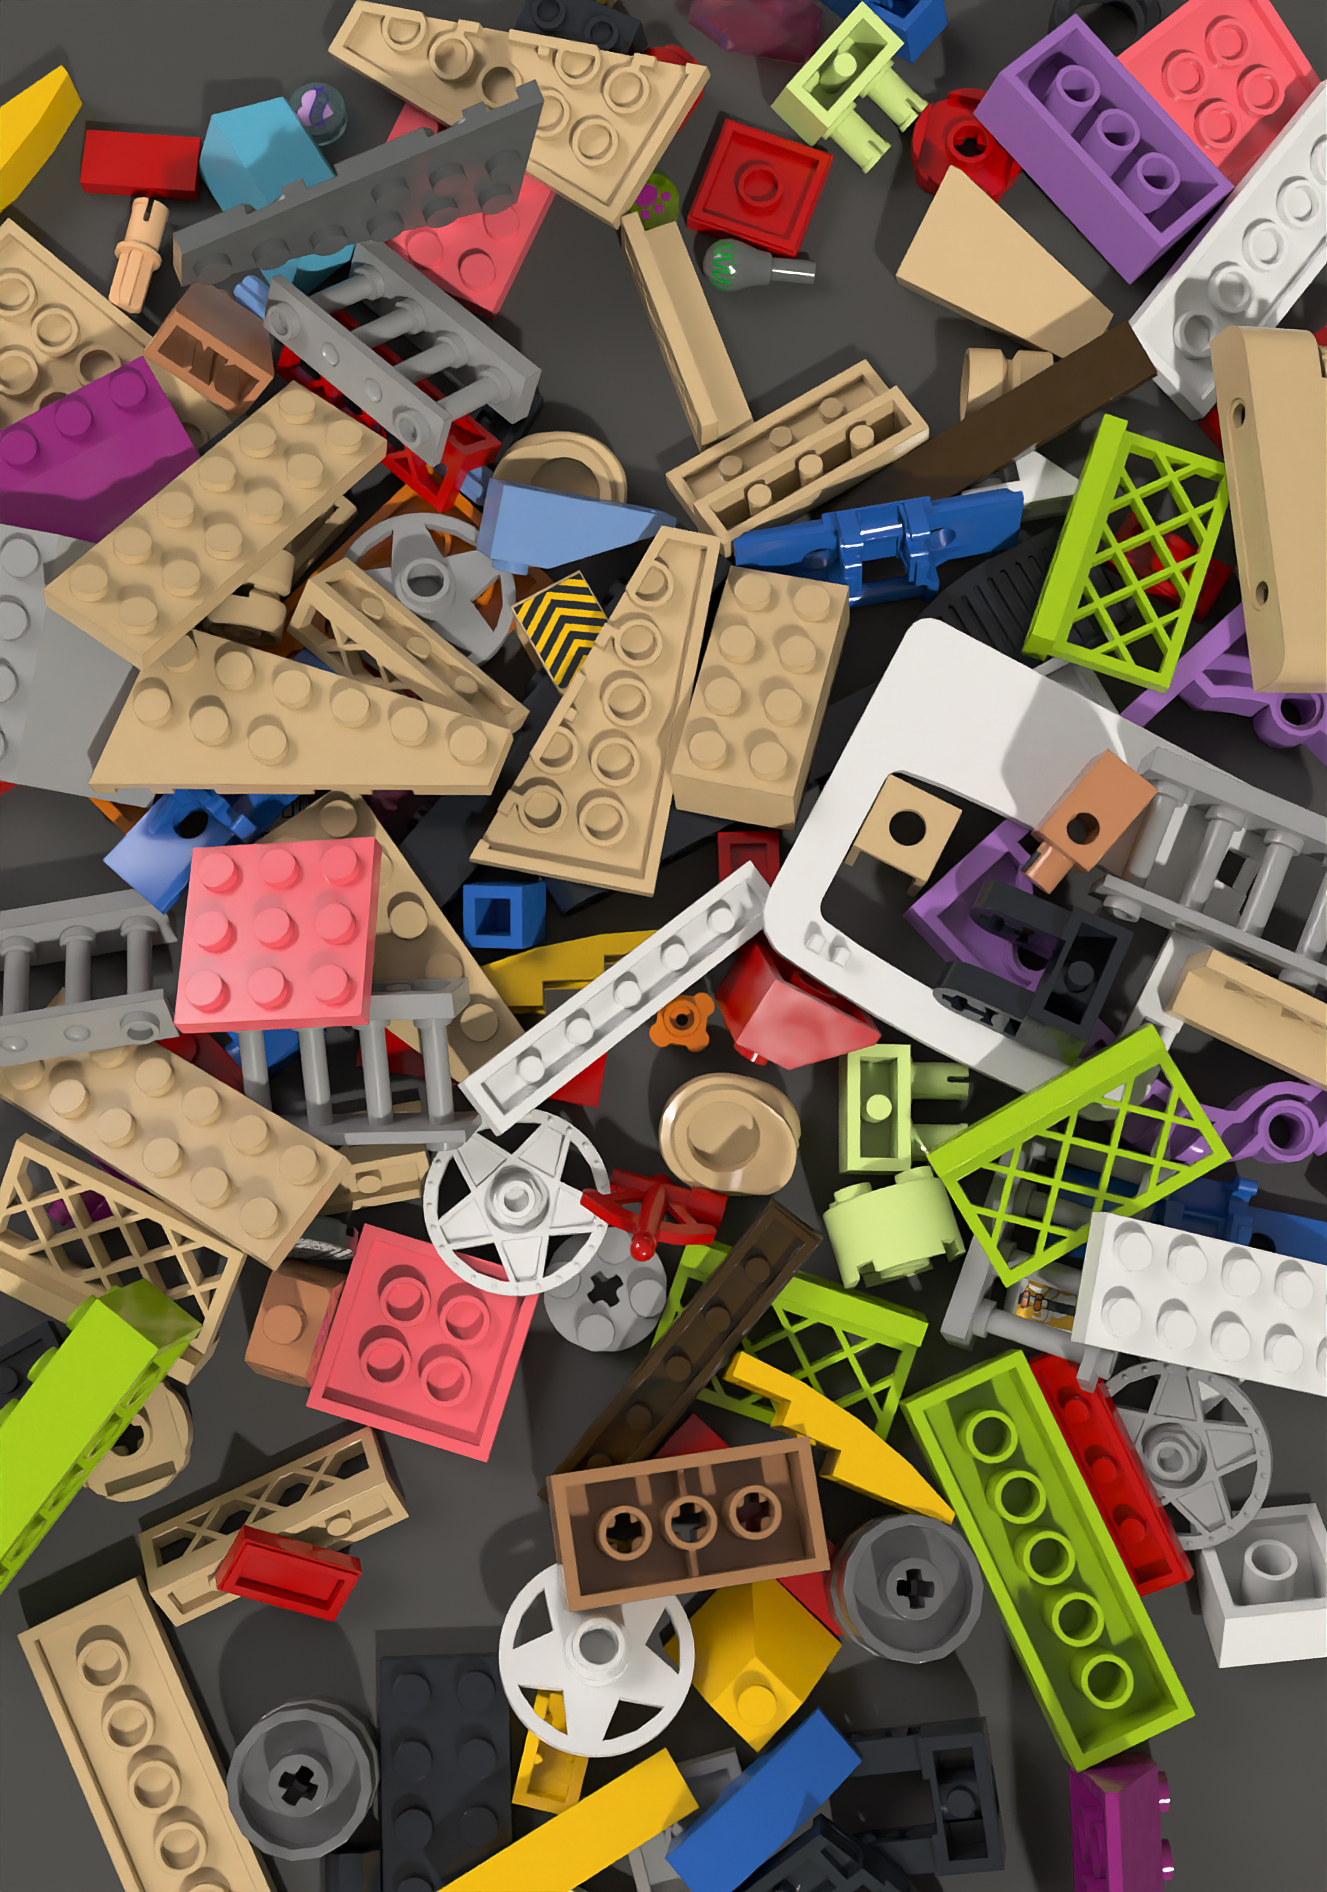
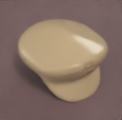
M553 431L528 435L507 449L492 478L627 504V479L621 463L607 446L597 439L581 433Z
M710 1073L687 1081L668 1098L659 1124V1149L669 1169L681 1181L691 1187L701 1186L727 1194L728 1196L769 1195L783 1188L793 1175L801 1127L793 1103L783 1091L775 1086L748 1076L733 1073Z

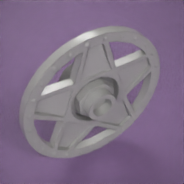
M411 513L384 520L357 538L343 557H347L355 565L359 563L369 549L383 539L393 535L391 567L363 571L455 649L467 655L466 658L478 668L497 653L506 640L514 619L511 606L516 604V589L512 573L492 568L493 559L478 550L443 557L427 530L431 529L455 535L476 547L479 535L478 529L464 521L442 514ZM499 578L503 606L498 624L493 632L472 602ZM358 650L360 658L379 671L376 659L365 650Z
M1154 1359L1139 1362L1121 1370L1105 1383L1111 1397L1128 1383L1151 1375L1161 1374L1149 1411L1115 1404L1162 1505L1164 1506L1171 1502L1200 1531L1198 1533H1176L1183 1549L1197 1550L1211 1547L1238 1534L1249 1524L1262 1506L1269 1490L1273 1471V1453L1270 1437L1256 1406L1234 1382L1219 1373ZM1198 1381L1205 1383L1225 1396L1246 1423L1207 1420ZM1257 1460V1472L1252 1493L1241 1510L1233 1517L1221 1476Z

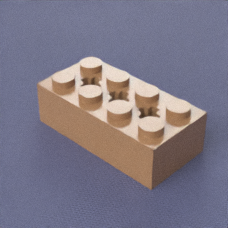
M809 1436L545 1477L563 1609L568 1612L831 1570ZM746 1494H750V1503H760L762 1508V1516L752 1520L753 1530L747 1531L746 1522H738L736 1516V1508L743 1506ZM684 1503L687 1504L688 1513H698L700 1519V1526L690 1529V1540L686 1542L682 1541V1532H673L671 1526L672 1518L679 1516V1506ZM620 1513L624 1514L625 1523L634 1522L637 1529V1536L627 1539V1550L623 1552H617V1543H608L606 1538V1529L615 1525V1515Z

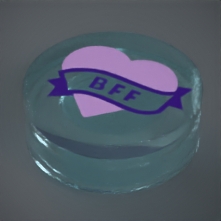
M319 82L309 83L297 89L291 96L289 103L317 146L330 144L343 134L348 121L347 111L341 94L334 87Z

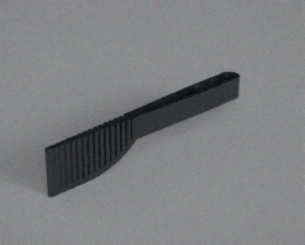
M1065 521L1018 544L1017 547H1012L965 573L945 588L920 613L913 623L926 618L940 620L1031 669L1053 659L1054 656L1047 655L1045 660L1042 661L1022 654L1021 651ZM1100 564L1090 569L1088 577L1100 599L1116 592ZM1083 593L1077 609L1088 605ZM1122 600L1105 608L1116 628L1132 618ZM1094 613L1072 624L1067 642L1083 646L1104 634ZM901 641L899 642L898 646L896 647V649L894 650L893 654L891 655V658H890V660H889V662H888V664H887V667H886L885 671L887 670V668H888V666H889V664H890V662H891L893 656L895 655V653H896V651H897V649H898V647H899ZM881 680L828 706L806 793L828 781ZM673 794L658 871L716 841L718 832H733L748 823L678 810L675 806ZM540 876L542 881H545L546 888L562 917L575 915L620 892Z

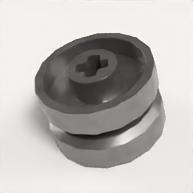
M887 1514L862 1520L841 1536L836 1544V1549L829 1558L831 1570L826 1571L824 1583L829 1616L847 1641L869 1655L913 1664L944 1658L967 1640L980 1617L984 1585L978 1560L961 1534L938 1519L913 1514ZM898 1580L906 1581L907 1589L904 1596L897 1595L896 1587Z
M320 1693L296 1696L269 1710L252 1727L235 1749L226 1778L229 1810L242 1835L262 1852L290 1861L319 1858L346 1843L362 1822L376 1798L381 1780L380 1742L364 1715L347 1701ZM301 1766L308 1767L314 1772L310 1782L300 1777L298 1770Z

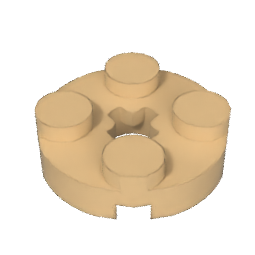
M165 1379L162 1380L131 1421L133 1426L141 1425L144 1432V1437L137 1442L138 1451L134 1454H129L126 1446L115 1447L113 1445L83 1485L85 1488H91L97 1494L106 1496L107 1499L114 1501H135L151 1496L167 1487L178 1473L187 1466L193 1442L191 1414L182 1396Z

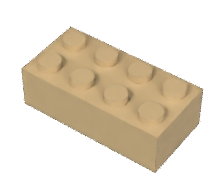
M730 566L670 773L676 809L792 832L796 831L850 626L849 586Z

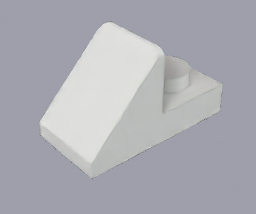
M1032 451L1003 469L1006 483L1002 484V481L998 478H988L975 487L960 493L961 496L1008 488L1014 492L1022 491L1024 506L1021 522L1066 515L1079 480L1036 451Z

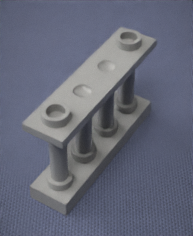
M367 240L356 243L349 278L309 297L281 274L271 278L263 327L431 467L441 462L451 422L485 404L492 407L511 424L528 416L542 370L384 242ZM361 300L376 312L380 318L349 331L330 314ZM400 335H404L423 351L392 367L372 349ZM445 369L466 386L435 402L414 384Z
M1159 746L1141 759L1137 773L1159 791L1150 801L1122 875L1119 879L1106 874L1092 883L1088 895L1104 901L1102 909L1110 915L1131 922H1137L1139 917L1279 975V981L1309 996H1313L1315 991L1327 990V966L1319 963L1327 943V817ZM1186 804L1207 813L1205 819L1209 822V826L1179 903H1176L1145 890L1144 887L1175 808L1183 807ZM1243 828L1264 837L1263 844L1267 847V851L1238 926L1235 928L1204 915L1202 912L1234 832H1240ZM1302 853L1321 861V869L1326 873L1294 953L1261 939L1290 860L1292 856H1299Z
M135 889L0 911V971H4L2 1016H0V1067L132 1044H148L155 1040L179 1037V1029L174 1025L175 1015L164 988L153 990L152 946L178 941L177 921L172 908L163 915ZM127 950V995L91 1000V956ZM66 960L65 1005L28 1011L30 966Z
M468 977L372 980L369 1025L352 1026L353 1029L359 1030L368 1114H333L324 1038V1028L326 1027L291 1028L293 1031H298L307 1115L278 1116L326 1145L425 1143L426 1149L430 1151H450L462 1147L482 1124V1118L477 1111L454 1112L446 1025L452 1023V1018H455L471 1002ZM413 1019V1025L421 1030L429 1112L393 1113L384 1027L390 1025V1020ZM263 1030L231 1031L238 1033L245 1096L272 1112Z
M1051 1126L1047 1128L1048 1130L1057 1132L1056 1126ZM1035 1135L1023 1142L1016 1168L1034 1173L1038 1160L1047 1162L1049 1157L1058 1160L1062 1141ZM1159 1137L1155 1139L1150 1156L1154 1157ZM1167 1140L1163 1159L1168 1161L1171 1159L1169 1140ZM1070 1144L1066 1162L1102 1173L1107 1153ZM1013 1149L1001 1155L999 1164L1009 1166ZM1115 1155L1110 1176L1140 1185L1137 1193L1139 1194L1146 1189L1152 1164ZM1161 1167L1157 1183L1177 1171ZM995 1172L984 1204L985 1207L998 1210L1006 1174ZM1014 1176L1005 1212L1027 1218L1031 1215L1043 1219L1049 1195L1037 1191V1184L1031 1183V1180ZM1171 1193L1162 1199L1168 1200ZM1057 1197L1051 1222L1077 1230L1090 1222L1093 1208ZM1156 1202L1129 1218L1150 1223ZM980 1215V1219L991 1236L995 1218ZM1003 1220L997 1247L1011 1268L1033 1254L1017 1249V1243L1010 1241L1016 1223ZM973 1235L940 1329L947 1343L972 1352L977 1336L986 1338L991 1333L1081 1364L1076 1377L1081 1390L1094 1393L1099 1377L1106 1380L1110 1379L1119 1352L1071 1342V1333L997 1309V1302L990 1300L999 1275L975 1235ZM1052 1261L1026 1276L1025 1279L1078 1296L1082 1270Z

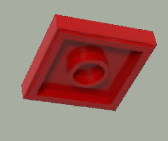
M726 118L687 217V228L717 239L732 238L742 241L758 250L770 252L772 257L797 259L831 171L834 155Z

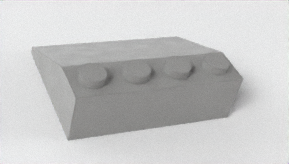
M0 524V781L151 809L156 803L158 794H151L149 789H118V793H95L88 785L141 670L45 605L43 589L92 549L96 543Z

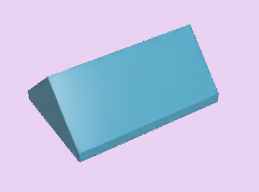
M283 96L211 115L198 163L199 174L223 212L240 204L251 205L256 210L268 206L275 199L283 195L281 187L301 178L308 189L337 176L289 101ZM356 243L347 245L341 251L332 255L319 256L311 254L288 260L278 268L261 270L269 285L272 277L281 274L302 293L308 295L353 257Z

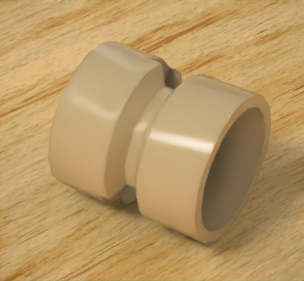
M968 348L964 358L961 379L960 421L1053 365L1052 353L1018 350L1013 359L1009 360L1005 358L1001 349Z
M281 549L204 618V630L211 635L244 645L269 647L282 643L287 608L280 601V598L287 596L291 592L296 563L295 557L288 551Z

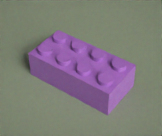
M1076 13L998 74L973 113L1129 285L1198 228L1235 187Z

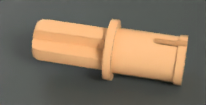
M145 197L137 198L133 201L125 239L117 243L114 252L119 260L108 301L125 315H130L131 313L139 314L143 309L152 272L158 270L161 266L162 259L158 251L166 222L170 216L169 209L164 204L154 200L149 218V213L146 212L149 198Z

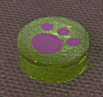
M651 174L627 215L637 211L645 231L677 221L679 215V194L676 187L666 177L659 174Z

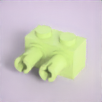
M861 1L786 85L771 105V108L811 148L821 137L825 141L830 137L866 174L891 147V144L888 141L886 142L853 110L857 106L854 102L855 98L859 95L863 99L867 95L899 127L898 129L902 133L929 103L925 99L923 100L891 68L894 64L891 58L904 42Z
M875 1044L874 1046L839 1055V1174L897 1175L910 1170L913 1161H929L926 1157V1151L967 1128L968 1125L966 1123H960L959 1125L913 1124L911 1118L912 1099L966 1101L969 1083L948 1082V1080H964V1077H969L968 1067L961 1063L913 1062L910 1056V1045Z

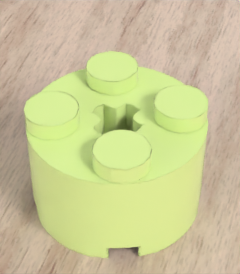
M921 1166L899 1173L894 1177L895 1185L872 1191L871 1184L866 1182L843 1188L834 1193L836 1201L829 1204L830 1209L823 1214V1219L846 1290H854L860 1280V1276H863L866 1288L878 1286L933 1269L930 1257L946 1253L948 1261L952 1262L966 1254L945 1185L941 1178H934L930 1166Z

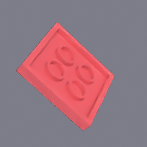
M1189 0L1116 57L1235 186L1233 189L1237 187L1321 82L1269 0Z
M405 103L386 142L421 127L431 128L435 134L448 129V127L410 104ZM524 175L517 204L511 205L500 213L487 215L481 212L457 218L451 224L441 228L424 226L404 231L397 237L384 241V243L465 309L495 321L556 193Z
M375 837L193 848L174 1025L183 1034L369 1025L382 846Z
M365 1223L306 1406L487 1463L540 1293L529 1296H505L484 1291L466 1282L454 1273L440 1257L433 1244ZM453 1251L458 1258L476 1272L499 1281L509 1282L504 1266Z

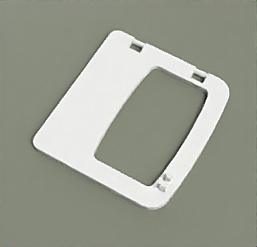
M933 618L921 619L912 624L902 639L771 886L762 911L764 933L773 950L779 956L869 1014L947 1057L1022 1093H1027L1071 1066L948 1010L936 1001L933 996V989L867 951L826 922L821 915L820 905L822 898L885 779L889 774H905L983 806L1031 831L1038 825L1091 758L1107 749L1136 772L1141 759L1159 746L1241 782L1244 781L948 624ZM1150 802L1097 862L1095 867L1106 874L1120 879ZM1186 804L1183 807L1175 808L1146 881L1145 890L1179 903L1209 826V822L1205 819L1207 813ZM1074 818L1067 826V833L1070 839L1080 844L1087 835L1084 824ZM1243 828L1240 832L1233 833L1227 851L1230 850L1246 860L1232 888L1215 879L1202 914L1230 926L1233 925L1247 897L1246 893L1267 851V847L1263 844L1264 837ZM1169 930V934L1116 1040L1138 1028L1143 1018L1162 1027L1159 1035L1166 1045L1165 1048L1168 1052L1175 1035L1179 1033L1184 1022L1163 1011L1185 961L1189 955L1215 948ZM1077 1058L1074 1064L1080 1062L1083 1059ZM1158 1064L1135 1077L1129 1104L1139 1106L1148 1095L1161 1069ZM1124 1084L1102 1097L1120 1101ZM1092 1102L1080 1109L1077 1116L1092 1121L1116 1119L1118 1108Z

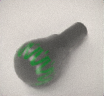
M727 238L718 240L707 249L703 259V272L708 283L715 289L733 292L753 286L768 285L770 281L813 285L816 263L811 260L772 257L770 252L758 250L742 241Z

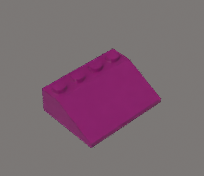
M143 355L0 430V524L58 534L98 544L201 458Z
M1120 1752L1079 1773L1068 1763L1073 1892H1164V1881H1171L1173 1877L1171 1846L1168 1839H1161L1160 1812H1168L1170 1805L1169 1785L1165 1771H1158V1764L1145 1752Z

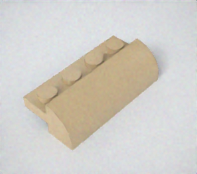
M864 359L667 472L665 475L669 489L694 522L698 532L722 537L719 554L728 560L734 556V539H739L744 532L788 525L926 443L929 440V426L897 385L889 389L868 361Z

